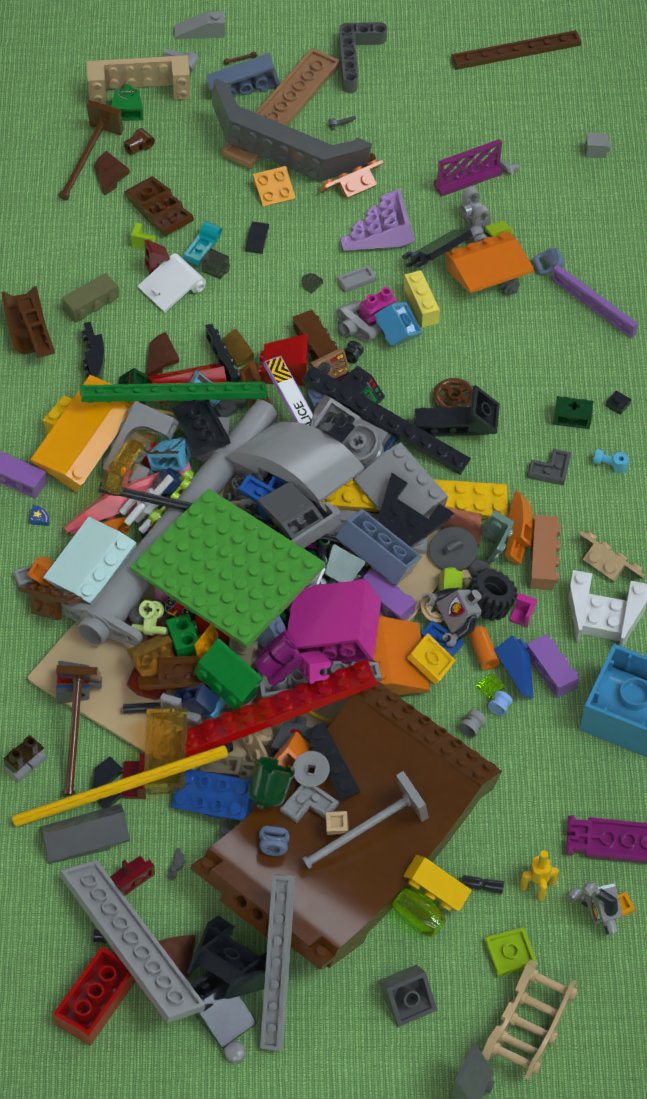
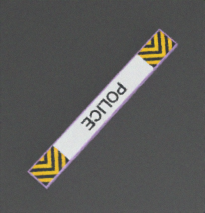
M279 356L265 361L263 365L293 420L310 426L313 413L282 357Z

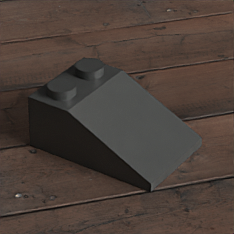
M472 1044L454 1080L451 1099H483L486 1092L490 1094L494 1087L495 1081L492 1080L494 1072L475 1044Z

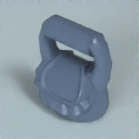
M549 248L545 252L537 254L532 260L540 275L553 272V268L557 264L562 268L565 266L564 259L557 248ZM540 258H543L548 269H543L539 261Z
M262 827L259 832L261 851L270 856L285 854L288 850L287 843L290 839L288 831L282 827Z

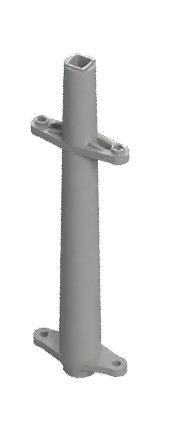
M257 399L228 434L231 444L195 457L189 445L191 456L205 464L192 478L188 487L180 493L177 500L194 503L208 488L219 495L230 479L237 475L247 476L249 474L263 482L267 477L265 470L256 473L228 459L227 456L272 424L277 417L274 405ZM168 508L90 604L78 602L66 605L61 603L62 614L79 623L77 630L85 640L97 646L102 645L106 640H116L134 646L142 641V634L136 628L126 624L125 621L152 585L132 572L130 566L185 511Z

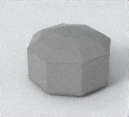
M238 1041L229 1042L224 1049L226 1060L232 1064L241 1063L246 1057L245 1047Z

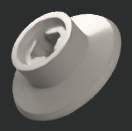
M316 751L302 753L293 764L296 781L306 787H315L322 784L329 775L330 767L328 760L324 755ZM309 768H315V773H309Z

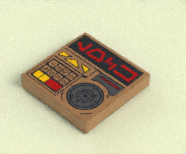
M342 348L310 363L311 366L316 367L338 381H341L350 373L345 351Z

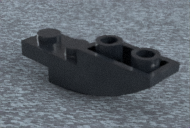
M91 322L84 323V331H81L83 341H87L85 345L86 352H84L85 359L82 360L84 371L88 370L87 378L89 375H92L102 380L105 370L102 334L94 335Z

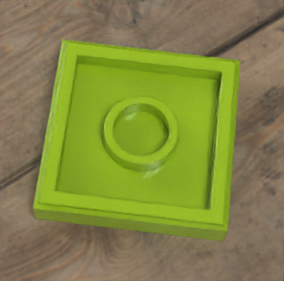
M524 927L484 937V943L497 978L524 971L526 964L530 960L537 962Z

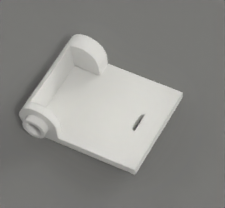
M172 254L170 260L164 261L137 287L165 313L189 290L193 293L201 292L205 288L206 280L178 254Z

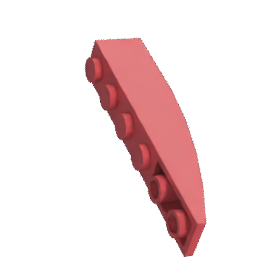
M159 472L127 483L121 487L146 492L148 488L155 490L156 488L153 483ZM104 495L71 519L63 527L64 531H70V534L76 533L88 517L97 521L102 519L108 521L116 518V514L121 513L119 510L129 498ZM137 503L126 514L131 513L137 506Z

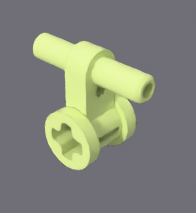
M143 601L139 606V613L144 617V625L132 624L131 626L144 633V635H167V627L156 626L157 619L164 613L163 605L158 601Z

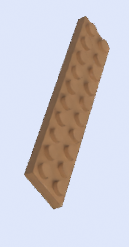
M311 48L255 113L288 126L340 66V60ZM228 143L222 150V156L249 169L262 157L231 143Z

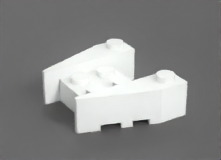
M573 570L568 601L575 627L576 642L580 643L581 634L620 641L619 646L624 647L628 637L645 613L647 584L631 581L627 601L589 594L592 573Z

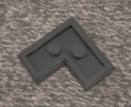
M553 449L550 463L531 460L527 478L564 486L571 452Z

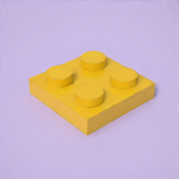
M428 633L407 657L435 685L456 661Z

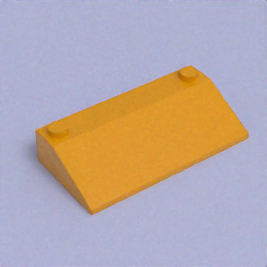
M89 375L83 385L113 384ZM78 391L30 461L77 493L119 432L121 424L126 421L128 409L135 401L110 403L81 402L80 392Z

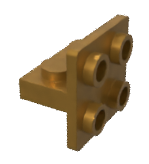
M158 635L127 649V654L140 676H157L158 658L176 657L173 653L172 640L169 635L166 637Z

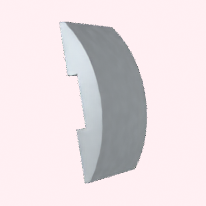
M298 422L274 423L227 456L228 459L256 473L265 470L287 482L290 481L308 499L317 503H321L364 471V466L338 440L315 427Z

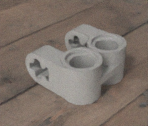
M475 187L465 189L460 206L462 217L468 222L469 229L474 226H481L485 230V226L490 225L491 213L486 205L481 204L480 194Z

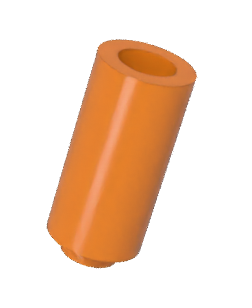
M476 626L475 630L468 634L481 669H493L499 665V658L494 650L495 648L487 629Z

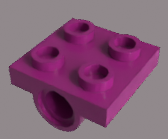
M284 630L257 655L258 659L255 661V666L261 674L267 677L271 685L276 686L301 664L303 659L290 633Z

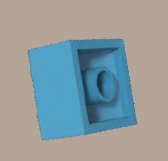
M407 302L390 304L374 314L378 326L382 328L385 334V340L391 346L402 344L423 333Z

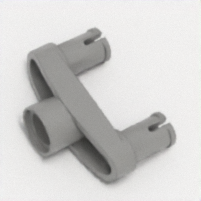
M358 300L339 307L336 313L341 322L339 330L344 337L348 338L354 335L365 342H370L383 332L377 323L368 326L354 314L360 310V302Z

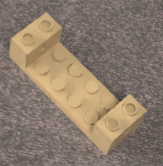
M188 55L86 61L89 100L107 104L106 89L122 88L125 84L131 85L132 88L173 85L174 100L191 99Z

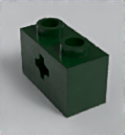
M557 396L553 425L590 429L594 401Z

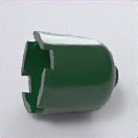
M260 757V760L255 759L247 792L249 798L256 803L258 808L267 810L268 807H278L284 802L295 774V769L287 764L284 767L278 764L279 760L269 757Z

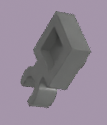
M223 399L213 408L219 417H229L237 413V408L246 406V399L242 401Z

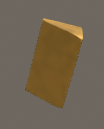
M236 328L221 340L222 343L226 344L227 353L229 356H232L237 367L254 361L253 350Z

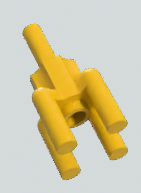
M543 850L540 852V856L533 858L530 871H524L520 881L521 890H527L530 880L538 884L537 899L541 902L546 898L547 882L550 886H555L559 874L557 867H551L547 851Z

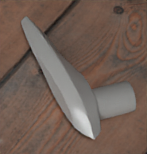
M500 159V167L507 173L513 174L514 171L520 169L518 163L510 165Z

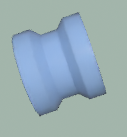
M496 691L493 695V700L488 704V708L494 714L504 716L507 713V707L512 704L513 700L507 693Z

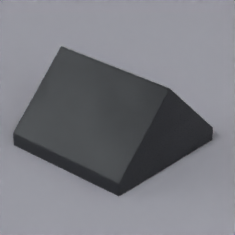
M474 385L472 390L468 432L496 434L500 403L477 385Z

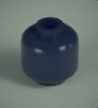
M171 468L162 469L153 483L154 487L157 488L167 475L174 479L162 492L161 496L164 497L167 495L171 496L182 483L180 474Z

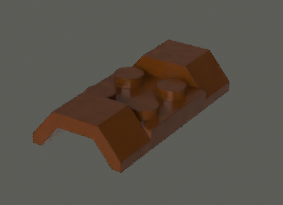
M37 286L32 287L27 294L12 296L6 292H1L13 349L22 354L35 353L22 321L16 298L33 293L37 307L39 306L44 320Z

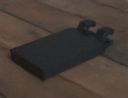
M451 230L415 252L408 251L402 255V258L408 259L411 257V262L406 263V267H421L427 264L429 260L437 258L471 238L473 234L471 230Z

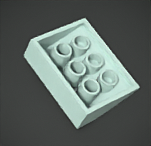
M88 517L43 579L58 589H62L65 593L72 592L76 596L82 597V602L80 603L90 604L134 551L136 542L120 531Z

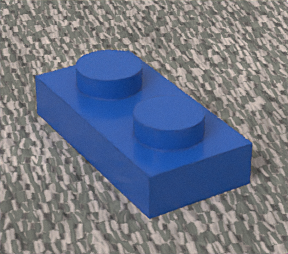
M431 621L421 632V638L428 633L452 657L460 650L464 641L458 638L455 646H447L446 643L451 638L444 641L442 636L450 632L434 621Z

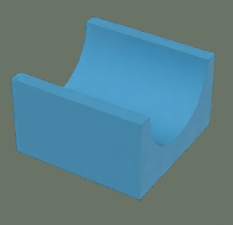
M613 644L584 706L580 730L647 757V656Z

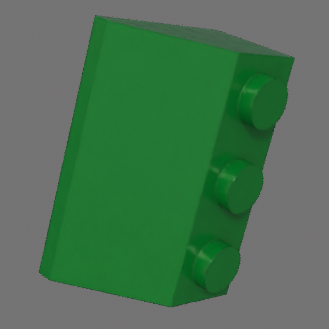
M219 638L200 659L194 670L198 679L205 682L215 694L219 695L234 710L240 709V707L248 704L254 698L263 679Z

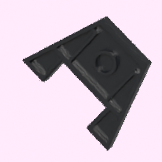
M391 473L377 521L412 548L452 519L455 513L439 503L428 519L398 499L408 483L394 473Z

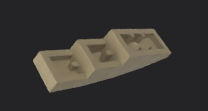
M228 756L201 765L199 771L250 780L254 762H246L243 760V757Z

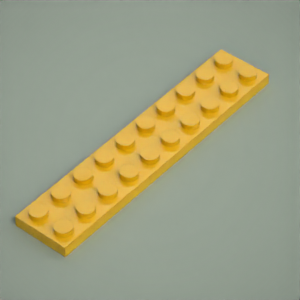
M354 478L322 501L324 504L329 502L332 506L335 505L339 510L360 511L363 509L367 512H380L356 485ZM433 479L448 496L446 507L482 514V519H488L494 510L508 517L507 484Z

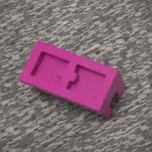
M322 652L300 653L303 662L299 664V673L310 684L314 683V681L329 678L328 674L320 675L321 669L331 667V661Z

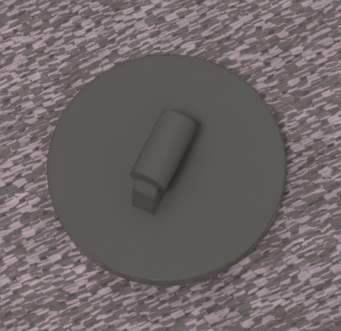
M448 527L442 529L433 537L430 543L431 559L441 570L448 567L456 568L458 571L466 570L476 560L478 553L477 542L474 536L463 528Z

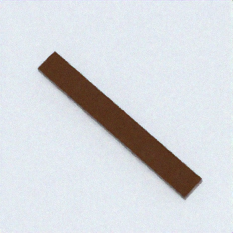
M574 30L451 54V60L455 69L459 70L581 46L582 41L577 31Z

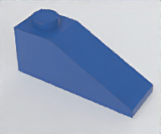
M512 635L494 650L521 694L532 699L534 698L530 654L526 649L528 646L522 638L518 639Z

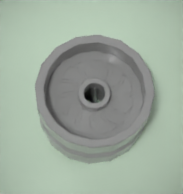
M358 423L354 424V429L342 444L354 454L365 470L384 453V447L373 427Z

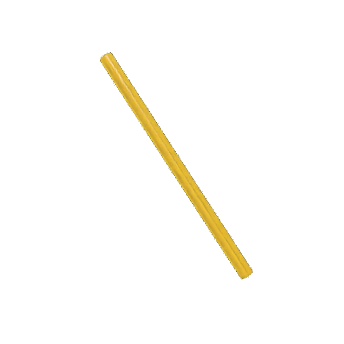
M223 745L12 816V821L18 827L228 757V751Z

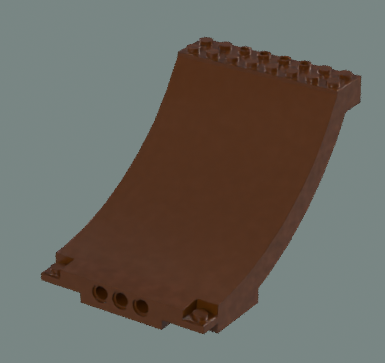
M378 681V686L350 696L327 728L361 793L342 802L329 776L317 787L339 801V805L333 812L347 811L349 831L403 798L396 775L404 771L425 802L429 816L428 819L421 822L413 808L406 805L315 862L308 869L302 859L303 857L311 856L344 834L327 835L326 819L310 808L298 823L281 813V807L301 785L293 777L286 799L280 806L268 807L267 810L257 807L234 829L210 846L205 856L193 863L190 868L222 893L220 902L267 938L272 874L296 876L291 948L320 970L325 966L328 968L332 967L364 943L367 934L412 887L408 884L409 880L403 875L416 855L423 856L433 862L466 820L478 801L494 789L502 773V770L497 768L494 763L483 758L477 751L469 748L462 740L455 738L445 728L437 725L428 716L423 715L413 705L402 700L396 693L391 692ZM310 767L308 772L315 773V768ZM262 827H282L288 831L290 839L287 843L288 850L285 854L270 856L261 851L259 832Z

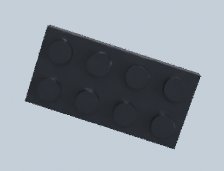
M192 400L172 408L173 414L179 422V426L195 457L231 444L230 438L209 400Z

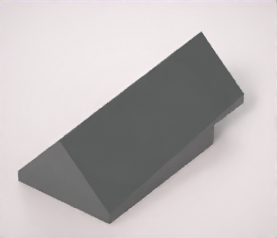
M121 804L40 826L49 864L110 850L112 845L130 841L125 813Z

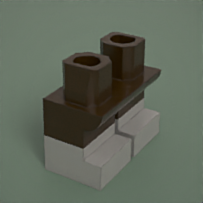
M28 735L19 746L13 748L3 758L5 772L20 783L32 770H35L47 759L46 755L42 752L44 747L31 735Z

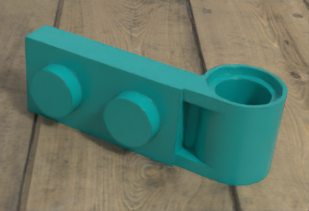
M205 221L199 235L184 253L183 259L199 266L220 238L222 228Z

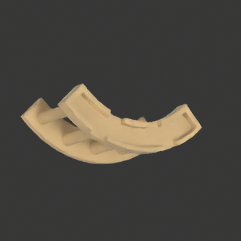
M533 960L526 964L515 989L518 995L513 997L512 1002L508 1003L501 1017V1024L497 1025L488 1037L482 1055L488 1061L492 1055H500L527 1068L528 1071L525 1075L527 1080H529L532 1074L537 1075L541 1066L540 1060L549 1043L553 1045L557 1038L558 1032L555 1031L569 1000L573 1001L578 992V989L575 988L578 981L573 980L569 987L540 974L536 970L538 962ZM536 981L564 994L565 996L559 1010L529 996V993L526 991L530 982L534 983ZM520 1004H527L555 1017L549 1031L519 1017V1014L516 1012ZM517 1025L543 1037L544 1040L540 1048L538 1049L509 1035V1032H507L509 1026ZM507 1043L534 1057L532 1061L501 1047V1045Z

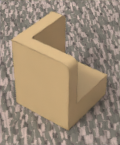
M347 811L326 812L327 835L346 834L349 832Z

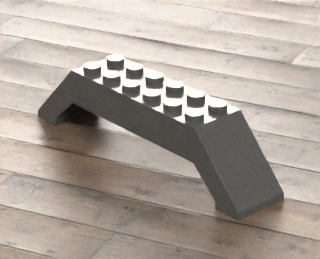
M218 79L214 80L212 106L228 143L319 181L337 177L345 172L347 174L351 173L353 169L362 166V168L367 167L372 143L356 137L354 141L331 145L238 106L231 92V85Z

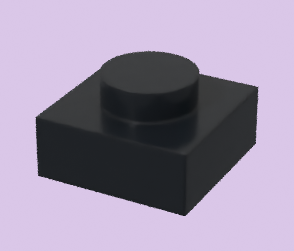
M616 390L606 401V407L621 415L631 404L632 399Z

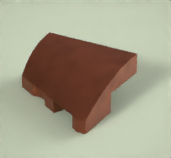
M105 151L94 165V170L98 175L104 195L116 189L117 182L130 174L129 168L108 151Z
M166 332L158 335L149 343L147 376L163 373L164 367L179 363V357Z
M446 507L454 512L455 516L443 524L441 530L448 527L463 528L474 536L479 548L482 514Z
M183 935L158 941L184 977L189 980L190 974L187 973V970L193 958L194 943L196 941L195 935Z

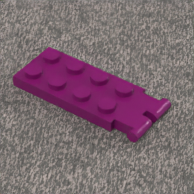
M573 815L568 816L567 834L574 836L566 837V855L572 856L574 853H584L587 858L647 864V823L588 817L587 821L577 820Z

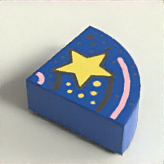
M33 505L30 524L49 526L47 512L43 508Z

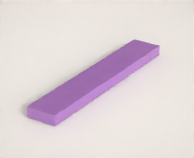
M558 264L553 268L552 280L630 338L636 335L637 322Z

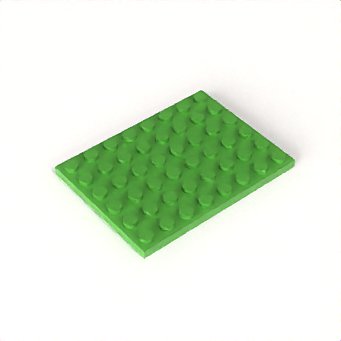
M209 488L130 566L132 572L246 648L268 628L326 567L324 561Z

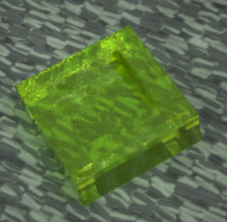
M491 673L477 683V688L491 700L496 691H503L505 689V685Z

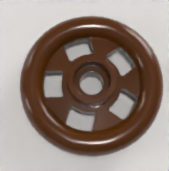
M460 378L442 380L434 388L433 400L438 408L458 407V404L462 401L465 403L462 405L463 407H471L473 386ZM442 390L447 391L445 396L440 394ZM468 391L469 396L464 397L463 392ZM447 400L451 405H446L444 402Z

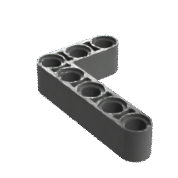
M360 22L343 23L340 25L339 48L342 87L345 92L354 93L358 88L356 45L384 44L387 40V25L385 23Z

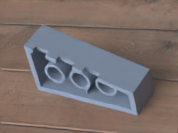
M270 53L206 75L212 94L214 80L218 79L231 85V92L234 97L241 93L250 95L253 91L261 90V93L268 92V89H276L280 85Z

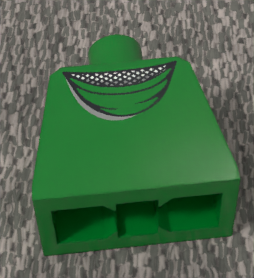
M129 84L123 85L122 89H116L111 107L121 109L122 121H143V105L139 90L132 89V86Z

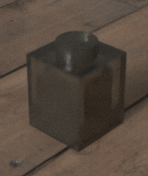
M212 248L202 259V272L221 279L230 270L229 256Z

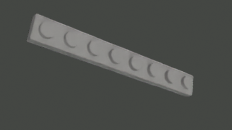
M272 874L260 1048L282 1051L284 1048L296 876Z

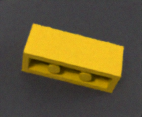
M419 855L414 857L403 875L409 880L408 884L417 890L421 888L425 891L424 895L433 901L437 899L441 902L439 906L449 912L451 909L459 912L472 891L433 862Z

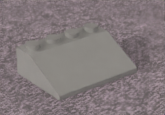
M401 442L384 452L354 478L356 485L379 511L382 507L391 473H394L408 483L398 499L427 518L431 516L439 503L445 507L448 498L446 493Z

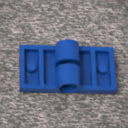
M193 769L180 772L171 807L203 814L212 818H226L242 822L249 815L252 800L247 792L250 780Z

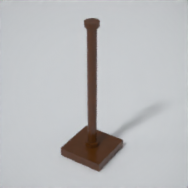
M91 100L88 101L86 106L90 126L96 129L63 191H60L59 197L61 199L68 200L69 193L102 130L122 135L124 129L121 109Z
M57 665L56 674L59 679L74 682L66 789L63 790V795L73 796L76 793L74 791L82 683L100 682L101 674L98 667Z

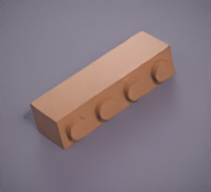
M535 515L530 589L553 591L554 583H558L559 572H555V567H559V556H556V551L559 552L560 540H557V536H560L561 524H558V517Z

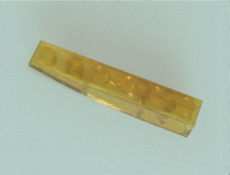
M141 429L132 434L106 469L101 489L119 496L156 440L157 435Z

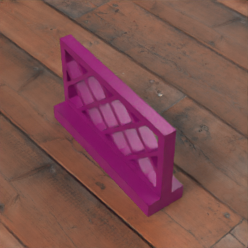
M498 139L438 161L437 180H434L433 186L440 196L454 193L502 175V169L500 168L502 141ZM450 164L446 169H444V165ZM455 166H457V168L453 172H450Z

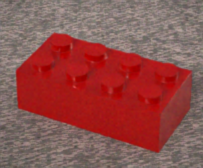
M102 946L53 1013L56 1026L90 1046L136 982L115 953Z

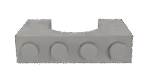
M135 401L128 409V417L121 424L117 439H114L112 442L110 454L103 461V469L128 482L154 474L149 468L131 460L128 451L130 441L136 434L142 431H153L171 439L179 422L171 416Z

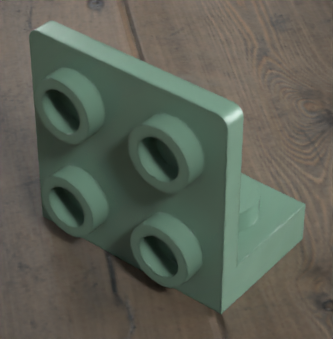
M496 510L493 511L481 526V534L487 539L495 541L485 560L488 564L491 561L495 562L499 554H502L507 545L505 544L506 539L508 540L514 531L511 529L514 521Z

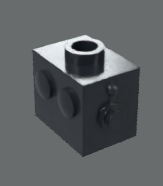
M330 412L317 429L329 434L342 443L355 426L345 414Z

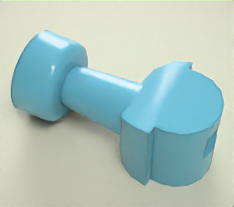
M597 449L593 463L601 464V462L612 465L614 472L625 473L628 469L629 457L623 454V452H618L614 456L604 455L603 450Z

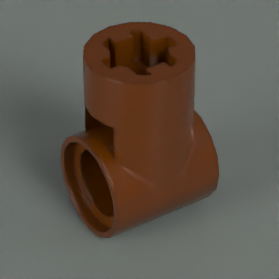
M139 128L123 144L127 153L133 155L141 149L149 150L154 145L155 139L146 130Z

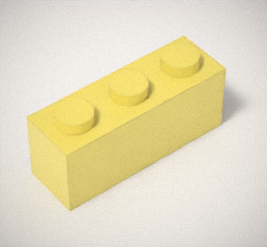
M422 271L405 274L404 290L421 327L438 324L440 309Z

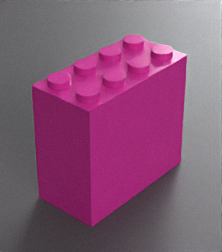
M366 579L306 587L292 601L287 632L290 633L299 653L320 651L331 661V664H333V661H341L343 664H350L353 661H373L381 600Z

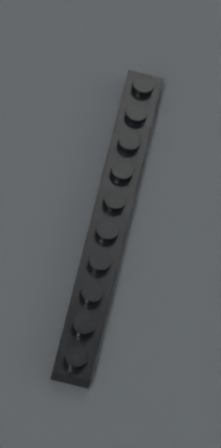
M314 366L310 367L302 379V383L322 395L331 397L353 413L459 475L463 473L471 460L470 457Z

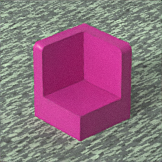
M519 593L510 622L528 628L536 610L537 599Z

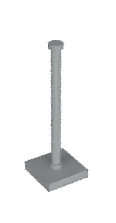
M404 771L396 775L403 798L311 856L303 857L302 859L308 869L315 862L406 805L413 808L421 822L429 818L425 802Z

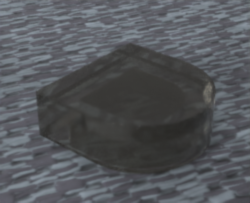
M308 273L302 277V287L311 294L323 284V279L316 274Z

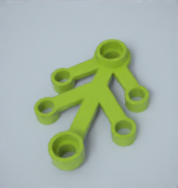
M189 468L180 477L182 483L170 498L178 499L180 496L178 492L181 489L184 491L191 483L195 475H193L194 472ZM165 506L161 509L156 507L147 518L151 520L150 524L156 523L168 508Z

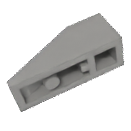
M224 11L206 12L175 25V39L225 37Z

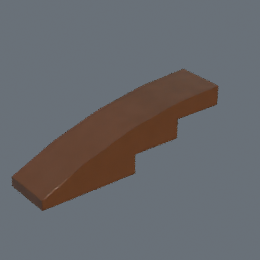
M33 293L17 297L16 303L37 358L55 354L45 321L42 318L39 306L37 307Z

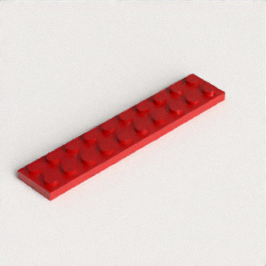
M368 660L358 661L352 666L338 669L334 673L328 674L329 678L326 680L314 681L312 684L309 682L301 683L297 687L280 691L274 696L262 698L258 702L244 705L235 711L225 712L219 717L207 719L193 727H186L178 732L186 758L378 686Z

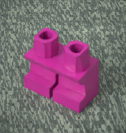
M386 286L376 295L370 294L366 296V300L360 302L359 317L368 326L377 323L374 314L397 302L396 298L392 295V291Z

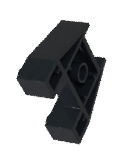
M218 915L207 923L187 973H192L202 965L207 971L214 973L225 983L230 984L224 997L226 999L264 990L267 951L259 957L230 938L235 926Z

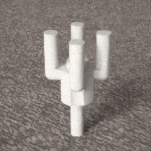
M167 475L155 490L148 488L146 492L161 496L162 492L174 479ZM128 499L119 511L125 515L137 503L135 509L124 520L130 526L134 520L140 523L158 505ZM146 519L138 528L141 533L144 534L149 529L151 520Z

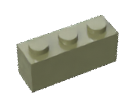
M105 273L62 297L63 310L74 322L84 319L87 315L100 310L103 306L119 298L118 285Z

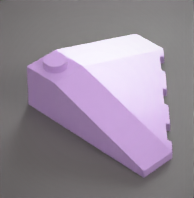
M400 189L384 194L380 198L382 202L377 207L373 205L366 212L367 217L365 220H358L351 228V234L349 236L344 235L341 238L344 251L400 247L415 241Z

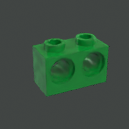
M189 614L166 620L168 634L172 640L176 656H197L195 643L201 635H196L198 628L195 620L191 621Z

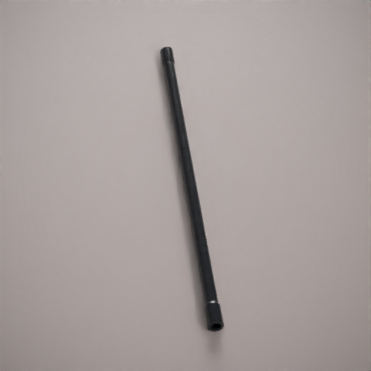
M100 481L98 489L99 493L121 496L186 511L193 504L120 487ZM256 518L262 523L272 528L273 530L279 532L272 522H269L265 519ZM325 534L321 537L323 543L329 540L331 545L335 544L336 546L348 548L343 546L335 535Z

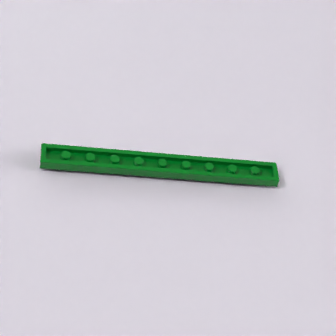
M265 382L80 385L79 390L81 402L87 403L267 398Z

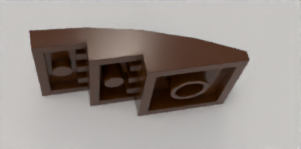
M153 176L124 191L125 196L144 218L165 236L194 221L193 215L183 208L182 202L172 195L171 189Z

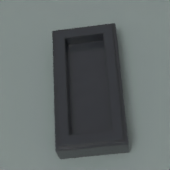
M252 221L246 244V252L263 254L269 231L268 223Z

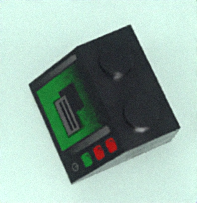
M358 365L340 381L377 404L385 398L373 376Z

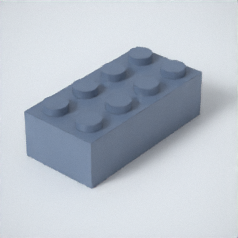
M363 509L350 517L336 536L343 546L350 548L358 558L365 560L373 570L380 572L387 581L395 585L411 574L422 558L419 553Z

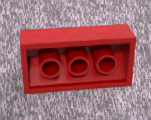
M220 363L148 376L149 384L189 383L197 370L213 383L227 381L224 366ZM168 400V401H155V402H159V404H164V403H168V402H170V401Z

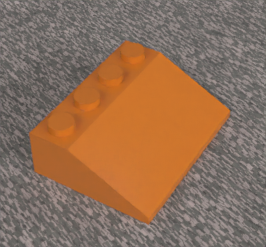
M509 231L445 252L447 271L470 294L534 272V268L518 240Z
M379 616L374 659L368 662H378L382 678L378 682L397 695L430 692L428 678L407 659L408 655L421 641L419 623Z

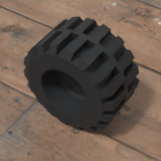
M488 568L478 570L465 589L470 591L477 590L481 594V599L477 602L481 609L480 616L483 619L488 618L490 621L504 618L518 596V593H516L517 587L514 586V582L507 575L505 576L500 571L497 572L495 569L489 570Z

